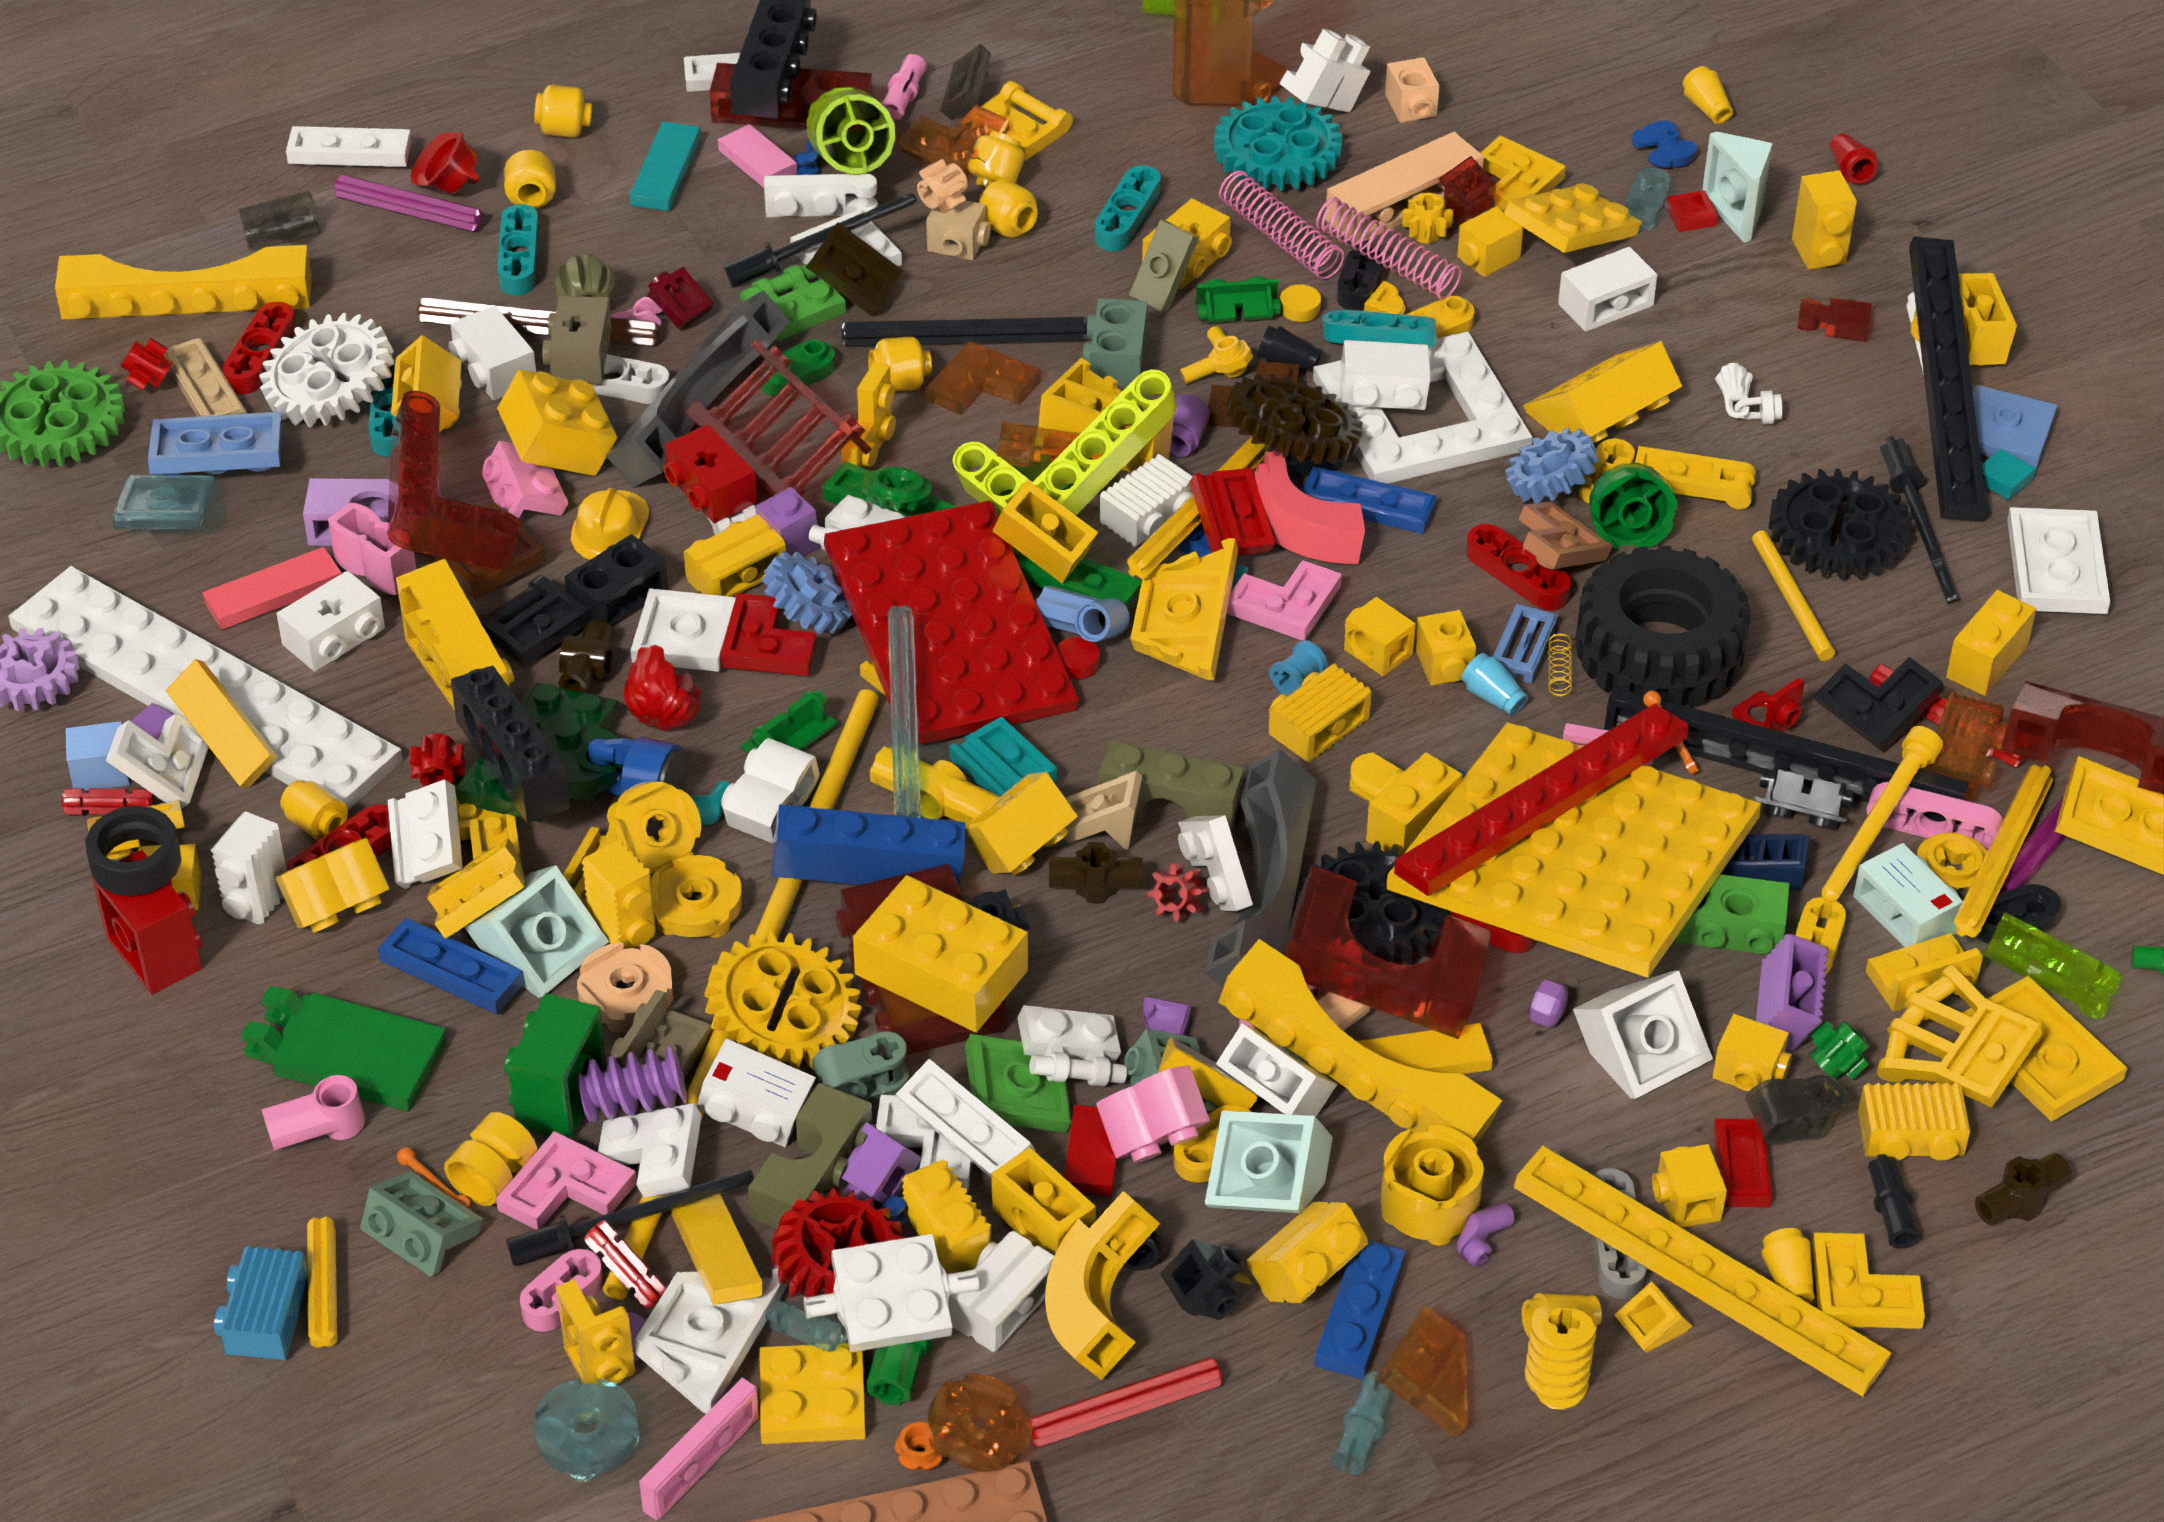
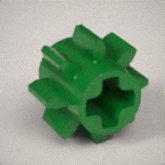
M1827 1020L1811 1035L1813 1043L1817 1047L1810 1053V1056L1832 1079L1836 1080L1842 1073H1846L1853 1080L1869 1065L1863 1053L1870 1047V1044L1847 1021L1844 1020L1838 1027H1834Z

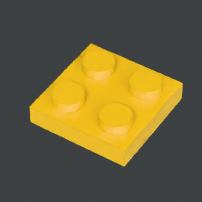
M848 1343L760 1347L761 1444L866 1439L863 1350L850 1353Z

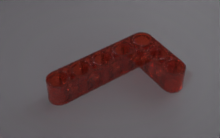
M408 391L402 397L391 437L388 539L396 546L410 551L492 569L507 568L512 562L523 529L522 522L518 517L506 511L437 496L440 404L435 397L428 393Z

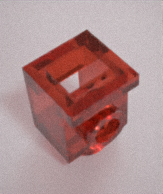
M1469 156L1439 178V182L1444 186L1445 209L1453 210V218L1459 225L1495 207L1496 182L1472 156Z

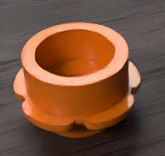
M922 1421L913 1422L901 1431L900 1436L895 1442V1452L899 1454L898 1460L905 1468L909 1470H931L941 1463V1455L946 1452V1441L934 1425ZM924 1448L925 1451L918 1452L916 1451V1449Z

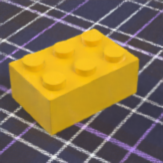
M908 875L902 879L853 936L856 975L977 1033L1028 971V932Z

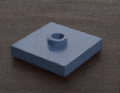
M1975 385L1973 399L1980 455L1991 457L1998 450L2003 449L2037 469L2058 405Z

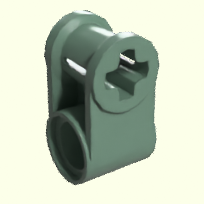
M878 1032L869 1037L844 1044L830 1045L820 1050L812 1060V1066L819 1083L865 1101L878 1098L881 1095H894L909 1081V1070L904 1062L907 1055L906 1043L901 1036L893 1032ZM881 1045L884 1047V1057L880 1055L879 1047ZM889 1070L893 1072L892 1082H889Z

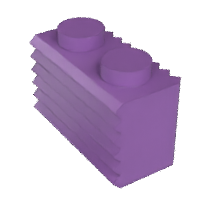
M1792 934L1784 935V939L1780 940V944L1775 945V949H1771V954H1767L1766 959H1762L1756 1021L1789 1032L1786 1051L1791 1053L1796 1051L1822 1023L1820 1017L1823 1015L1821 1009L1824 1006L1821 1002L1825 999L1822 994L1825 992L1823 986L1826 984L1824 978L1827 976L1824 971L1828 968L1825 963L1828 961L1826 955L1829 952L1824 946Z

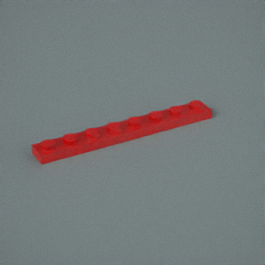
M1657 704L1649 706L1396 858L1394 874L1426 896H1430L1687 739L1688 723Z

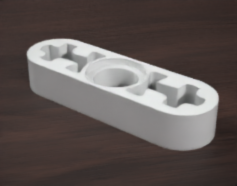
M607 354L604 374L619 373L621 376L616 379L603 378L602 384H589L593 385L596 394L651 404L670 380L668 370L662 365Z

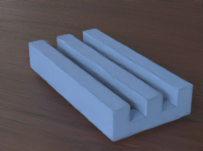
M1520 604L1515 605L1493 655L1499 659L1514 680L1517 674L1524 676L1523 682L1533 683L1549 646V638L1553 636L1556 630L1558 614ZM1523 617L1530 618L1513 659L1506 658ZM1540 621L1545 622L1528 663H1524L1523 660Z

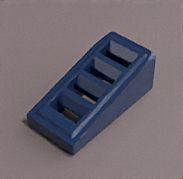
M1802 834L1747 835L1735 852L1734 860L1728 862L1721 875L1789 883V889L1801 891L1810 836ZM1744 855L1753 856L1754 858L1753 860H1744Z

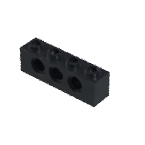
M811 0L759 1L730 80L732 114L779 119L783 104H789L791 100L792 79H798L800 56H806L809 45L808 33L814 32L816 28L817 10L816 8H811Z
M492 665L452 678L451 686L457 724L526 823L570 809L565 764L496 668Z

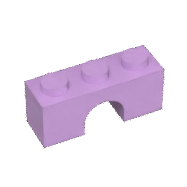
M309 479L303 510L308 546H332L328 518L349 503L366 506L379 516L381 522H388L401 527L410 535L415 547H424L423 541L439 533L441 530L443 504L439 480Z

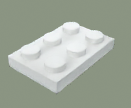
M2010 507L2007 522L2017 599L2037 608L2036 611L2107 614L2110 596L2097 511Z

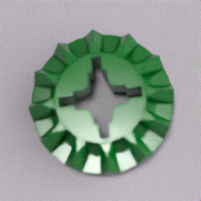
M884 467L868 473L863 478L862 493L866 495L868 502L879 504L881 509L889 507L898 511L899 509L906 508L912 511L915 510L916 506L927 504L928 498L931 496V484L924 476L911 469Z

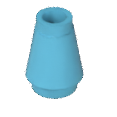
M1481 653L1467 665L1462 673L1461 680L1467 684L1466 690L1505 711L1510 716L1517 714L1528 700V695L1523 692L1522 688L1496 656L1489 657L1486 653Z

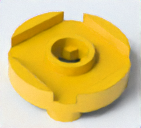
M648 781L636 784L627 789L619 797L618 801L610 806L607 812L610 843L615 840L623 841V846H628L629 851L634 852V857H639V862L644 863L645 868H650V874L656 873L660 868L662 874L665 870L673 867V860L693 855L694 852H691L694 847L695 839L700 838L701 819L695 802L686 792L676 789L668 783ZM651 817L654 820H662L664 825L658 831L660 838L656 841L653 836L647 835L646 826Z
M705 855L680 857L673 860L672 868L665 870L662 874L660 868L651 878L656 928L664 935L718 938L729 932L731 928L730 923L740 913L742 907L740 878L736 873L733 875L726 870V864L717 858ZM692 892H701L702 899L688 900L686 898H691Z

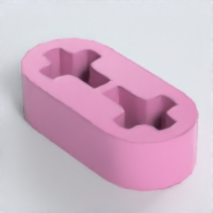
M585 1249L571 1250L557 1259L524 1288L519 1300L523 1322L528 1328L546 1332L561 1326L556 1286L575 1279L584 1297L589 1295L594 1297L600 1291L603 1284V1274L600 1259L595 1253ZM588 1271L589 1276H582V1274ZM575 1272L578 1274L571 1279V1273ZM552 1302L553 1307L548 1309L546 1305ZM539 1303L542 1305L535 1309V1304Z

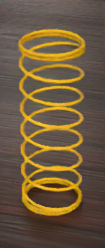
M1558 633L1549 638L1548 648L1550 649L1551 647L1553 649L1551 650L1554 652L1553 654H1565L1563 652L1568 650L1570 653L1566 657L1570 659L1567 661L1564 658L1552 657L1553 654L1550 655L1549 650V668H1552L1550 667V663L1553 664L1552 661L1564 660L1566 661L1564 664L1553 665L1566 667L1567 669L1555 672H1562L1567 675L1554 677L1550 680V676L1553 673L1550 674L1549 669L1548 689L1553 695L1565 696L1572 690V640L1568 635ZM1560 635L1567 637L1570 640V644L1566 642L1569 645L1568 647H1552L1550 640ZM1555 681H1565L1557 685L1568 683L1570 685L1567 688H1571L1567 693L1556 694L1551 691L1550 685Z

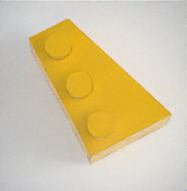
M1081 357L1041 395L1037 438L1053 443L1058 448L1066 449L1122 392L1117 388L1118 381L1110 375L1104 377V379L1090 371L1091 363ZM1174 417L1122 470L1131 474L1133 470L1137 471L1139 466L1143 467L1145 462L1155 458L1158 453L1169 460ZM1125 424L1121 426L1118 430L1128 429L1133 424ZM1095 454L1090 458L1092 460L1099 459L1103 454Z
M445 558L396 577L405 640L454 710L451 679L467 674L472 670L493 665L510 688V684L514 682L512 669L505 658H500Z

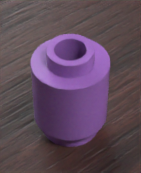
M1183 394L1175 396L1177 410L1173 416L1170 455L1175 457H1185L1198 447L1210 418V410L1200 398L1194 395Z

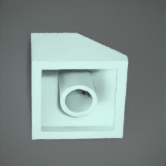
M1222 1111L1205 1205L1208 1208L1302 1214L1325 1184L1333 1139L1332 1135L1315 1116Z

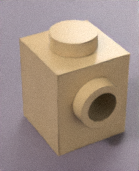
M965 200L944 213H941L939 206L932 209L926 219L927 251L973 261L979 248L986 246L990 237L991 224L986 222L985 204Z

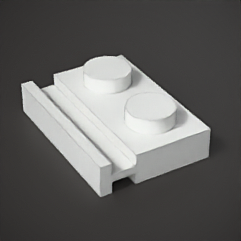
M444 779L406 793V797L396 800L392 798L388 800L394 877L397 885L407 889L411 887V883L417 881L424 883L463 869L456 793L453 784Z

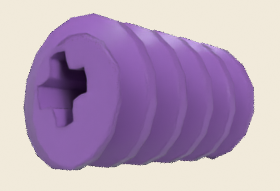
M672 1045L666 1047L665 1059L663 1061H659L653 1049H647L645 1064L640 1065L635 1054L630 1052L627 1056L625 1068L620 1067L614 1056H609L606 1071L602 1072L595 1059L589 1060L587 1075H582L579 1072L580 1095L589 1123L598 1120L600 1107L608 1119L617 1117L619 1104L627 1115L636 1114L639 1100L647 1112L655 1111L658 1096L666 1108L675 1106L677 1092L685 1104L687 1102L682 1065Z

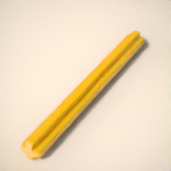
M1253 437L1249 438L1217 471L1252 468L1253 471L1257 463H1261L1264 460L1265 447L1267 445L1264 443L1252 444ZM1193 495L1128 558L1127 564L1130 568L1128 573L1132 577L1137 575L1141 579L1147 578L1201 523Z
M2034 764L2029 767L1953 920L1957 926L1955 932L1958 936L1968 935L1974 938L1980 933L2053 782V778L2050 776L2052 770L2049 766L2039 767Z

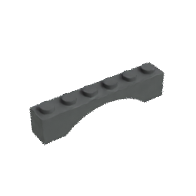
M764 290L732 309L606 455L633 487L664 471L663 465L666 463L665 444L689 433L698 418L721 391L755 358L765 351L791 322Z
M1280 748L1247 766L1240 802L1247 820L1252 843L1254 868L1250 897L1253 905L1246 907L1239 919L1230 928L1213 936L1211 939L1205 973L1223 988L1228 975L1258 939L1283 955L1288 943L1287 937L1295 906L1294 900L1298 879L1301 874L1300 868L1307 841L1310 815L1314 805L1313 799L1317 780Z

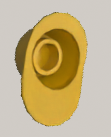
M611 487L587 496L578 508L577 517L572 527L571 542L575 551L583 558L591 560L609 546L616 544L630 534L640 539L649 517V507L646 501L635 493L626 490H616V488Z

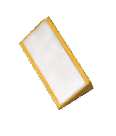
M1170 1037L1167 1041L1158 1072L1169 1068L1190 1065L1201 1097L1219 1107L1235 1104L1250 1109L1257 1101L1258 1094L1217 1066L1216 1062L1173 1037Z

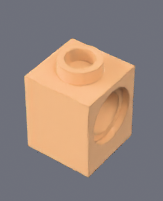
M1423 57L1388 63L1385 95L1399 122L1436 117L1439 84L1426 59Z

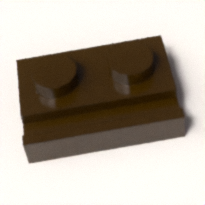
M839 222L832 228L806 266L808 270L871 316L880 307L903 272L901 268Z

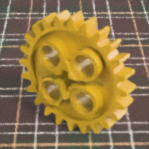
M769 932L765 943H761L752 934L746 947L742 943L735 941L731 952L722 951L717 965L713 964L704 997L708 998L705 1013L714 1015L711 1024L713 1030L725 1029L722 1043H724L725 1039L733 1042L737 1041L740 1045L777 1061L788 1062L789 1066L799 1069L801 1061L804 1060L813 1069L812 1060L820 1050L830 1045L847 1043L849 1038H853L861 1012V1006L856 1004L860 990L850 988L854 975L839 974L843 965L842 959L828 962L826 957L829 949L825 947L815 953L811 950L812 939L807 938L799 946L795 945L792 933L787 934L784 942H778L774 933ZM796 972L799 976L787 1000L775 1031H769L767 1027L771 1021L774 1009L780 1000L790 973Z

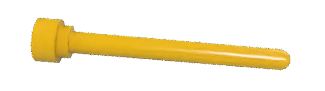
M1914 726L1902 742V762L1822 888L1821 895L1825 901L1835 902L1838 900L1919 768H1924L1935 762L1943 749V741L1933 730L1923 726Z

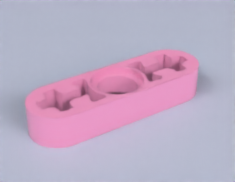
M1888 782L1880 783L1873 788L1866 809L1867 815L1872 810ZM1907 787L1883 827L1925 838L1939 833H1959L1977 840L1986 850H1989L2003 818L1996 810L1988 806ZM1909 809H1914V813L1909 812ZM1929 811L1943 815L1946 820L1942 822L1928 819L1924 813ZM1955 821H1961L1960 825L1955 824Z

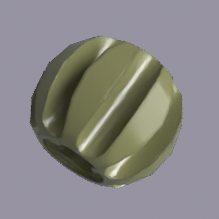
M591 254L570 257L567 263L561 265L555 277V293L558 299L559 296L609 297L610 304L615 296L616 284L612 269L604 260L598 259Z

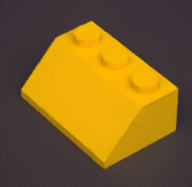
M1662 341L1616 354L1524 404L1523 407L1529 416L1548 431L1553 430L1555 433H1561L1565 428H1569L1571 433L1581 429L1584 435H1589L1592 442L1595 443L1608 436L1606 432L1608 427L1615 425L1616 429L1621 428L1639 419L1637 411L1644 407L1647 411H1651L1665 405L1670 401L1668 394L1679 389L1682 385Z

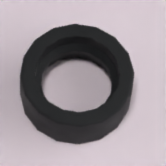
M135 805L113 810L103 815L90 827L85 839L86 853L92 877L101 888L116 895L137 896L149 894L165 886L177 874L182 862L174 823L165 813L152 807ZM144 839L161 844L152 855L140 861L125 863L113 861L106 857L112 849L126 841Z

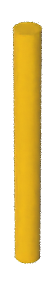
M1764 530L1756 532L1752 536V542L1820 661L1830 660L1835 655V650L1769 534Z

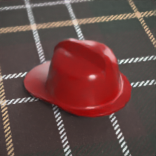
M462 132L442 133L434 138L417 158L411 172V182L416 186H430L446 194L453 195L466 183L474 184L479 182L480 177L475 172L479 155L463 139L464 134Z

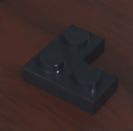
M1908 657L1879 687H1876L1845 663L1814 695L1817 703L1880 751L1884 752L1945 688L1943 681L1911 657Z

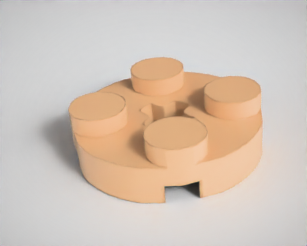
M624 942L603 946L587 956L580 967V977L577 981L579 1002L599 1006L601 1021L611 1031L617 1033L627 1032L633 1024L634 1015L638 1007L642 1003L647 1004L655 990L666 992L668 1007L672 1004L673 989L670 964L662 953L648 945L640 944V950L635 948L625 949ZM620 980L626 984L635 982L632 987L625 989L617 988L616 984Z

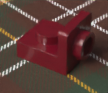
M684 266L671 274L667 271L660 273L648 285L650 290L647 297L660 306L679 330L710 312L714 304Z

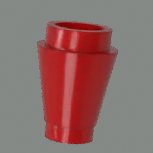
M1846 133L1838 134L1831 140L1830 150L1838 169L1846 181L1862 184L1873 178L1877 171V156L1873 150Z

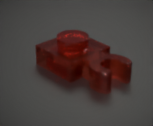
M1803 298L1801 299L1797 328L1803 331H1814L1822 328L1826 329L1825 337L1867 342L1872 303L1831 298L1830 305H1823L1815 299Z

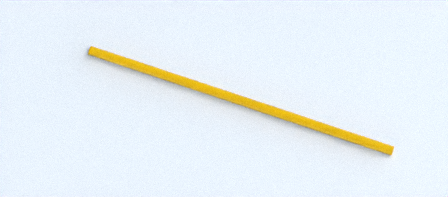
M867 689L859 691L810 807L834 809L879 703V697L875 692ZM779 877L755 932V936L761 943H765L769 932H773L777 940L779 939L804 879ZM725 1029L713 1030L686 1093V1104L695 1103L697 1106L703 1081L723 1045L721 1041ZM699 1110V1112H700V1114H701V1116H702V1117H701V1120H702L703 1115H704V1112H702V1111ZM670 1193L646 1198L642 1196L639 1204L658 1197L668 1195ZM662 1212L633 1221L629 1225L624 1240L641 1259L644 1257ZM610 1270L603 1286V1291L612 1299L623 1300L627 1297L629 1290Z

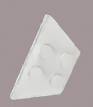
M772 1269V1278H761L762 1296L713 1305L698 1272H677L635 1338V1354L703 1413H707L721 1399L788 1284L778 1283V1269Z

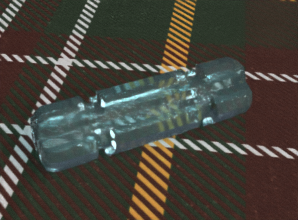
M776 1301L773 1309L767 1310L766 1319L770 1320V1328L827 1352H834L839 1343L844 1344L846 1335L841 1332L842 1326L838 1322L823 1316L807 1319L804 1309L784 1301Z

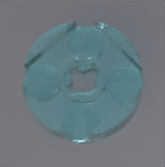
M580 1379L566 1381L550 1390L541 1399L535 1412L534 1432L539 1454L551 1467L563 1473H569L577 1481H591L599 1473L616 1467L630 1455L639 1441L634 1401L622 1387L608 1380L597 1379L598 1385L590 1383L581 1385ZM582 1421L588 1425L593 1421L597 1422L595 1430L589 1433L577 1432L576 1423Z

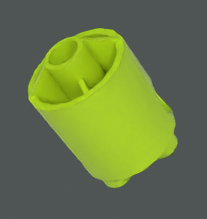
M840 87L822 94L810 106L807 119V135L814 151L836 170L848 174H863L880 167L891 154L895 142V125L888 109L874 97L860 89ZM852 125H861L860 127L849 129Z

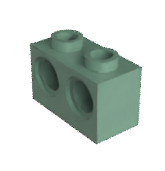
M1098 298L1096 315L1089 314L1087 321V339H1092V342H1084L1083 359L1091 363L1090 371L1103 379L1110 375L1118 381V386H1128L1142 373L1147 337L1148 301Z

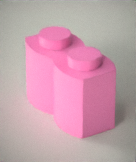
M357 503L347 504L328 518L334 558L339 566L350 573L365 576L368 583L375 589L386 594L397 595L396 577L416 570L413 542L410 535L395 524L381 522L379 516L373 510Z
M1190 1065L1161 1071L1096 1103L1115 1158L1132 1157L1134 1163L1143 1162L1160 1155L1161 1150L1159 1146L1168 1141L1171 1146H1176L1199 1136L1197 1128L1210 1121Z

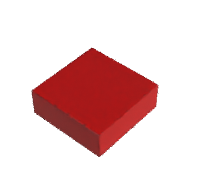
M1705 190L1667 196L1666 209L1679 232L1717 226L1718 213Z

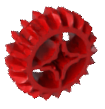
M833 1187L827 1193L826 1198L814 1190L807 1201L797 1199L795 1204L792 1205L791 1211H785L784 1215L780 1218L778 1230L774 1232L772 1245H774L772 1266L778 1268V1283L790 1284L788 1289L790 1291V1298L801 1295L813 1297L831 1294L834 1291L835 1275L831 1260L832 1250L904 1239L905 1237L901 1236V1222L889 1221V1207L876 1210L874 1208L873 1196L865 1202L857 1200L854 1189L846 1197H841Z

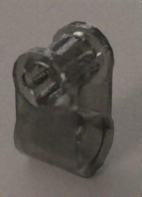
M1827 1075L1787 1080H1766L1757 1084L1746 1095L1747 1104L1765 1142L1770 1145L1826 1137L1832 1129L1834 1114L1841 1112L1848 1100L1847 1091L1844 1086L1835 1078Z

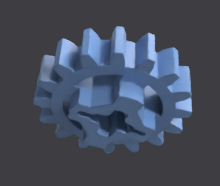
M1565 428L1561 433H1555L1552 430L1548 432L1543 440L1535 437L1533 438V445L1519 448L1521 455L1510 458L1509 462L1512 467L1505 469V473L1514 495L1520 496L1523 502L1530 498L1533 499L1534 503H1539L1543 498H1549L1553 501L1559 492L1563 491L1569 494L1572 492L1571 486L1583 485L1586 482L1583 476L1595 472L1593 464L1597 463L1599 458L1590 436L1584 435L1581 429L1571 433L1569 428Z
M784 551L779 557L775 556L764 571L765 575L762 578V582L768 586L764 591L765 594L776 598L773 606L779 609L784 608L783 614L786 615L787 619L794 622L800 620L802 628L807 629L809 625H812L819 634H822L825 629L833 634L838 628L841 629L852 615L837 577L832 576L833 571L829 566L823 563L818 566L814 557L811 556L807 561L804 560L799 552H795L791 557V555Z

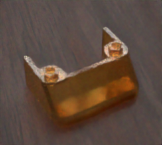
M1174 0L1172 89L1174 98L1188 106L1242 107L1243 101L1254 106L1256 105L1257 97L1266 101L1270 96L1282 89L1283 86L1280 85L1282 78L1287 70H1292L1252 49L1253 16L1269 7L1273 0Z

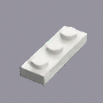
M292 126L286 149L288 164L406 167L412 144L410 129Z
M930 1059L896 1093L902 1104L991 1178L992 1172L1028 1147L1036 1151L1026 1138Z

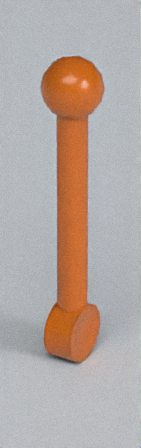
M1648 691L1644 694L1643 702L1646 707L1653 704L1662 707L1660 705L1661 696L1658 692ZM1680 742L1675 748L1683 759L1689 773L1694 775L1699 772L1698 765L1684 743Z
M403 1147L398 1151L397 1161L399 1164L410 1166L425 1181L471 1210L469 1198L464 1195L456 1196L416 1159V1153L412 1148Z

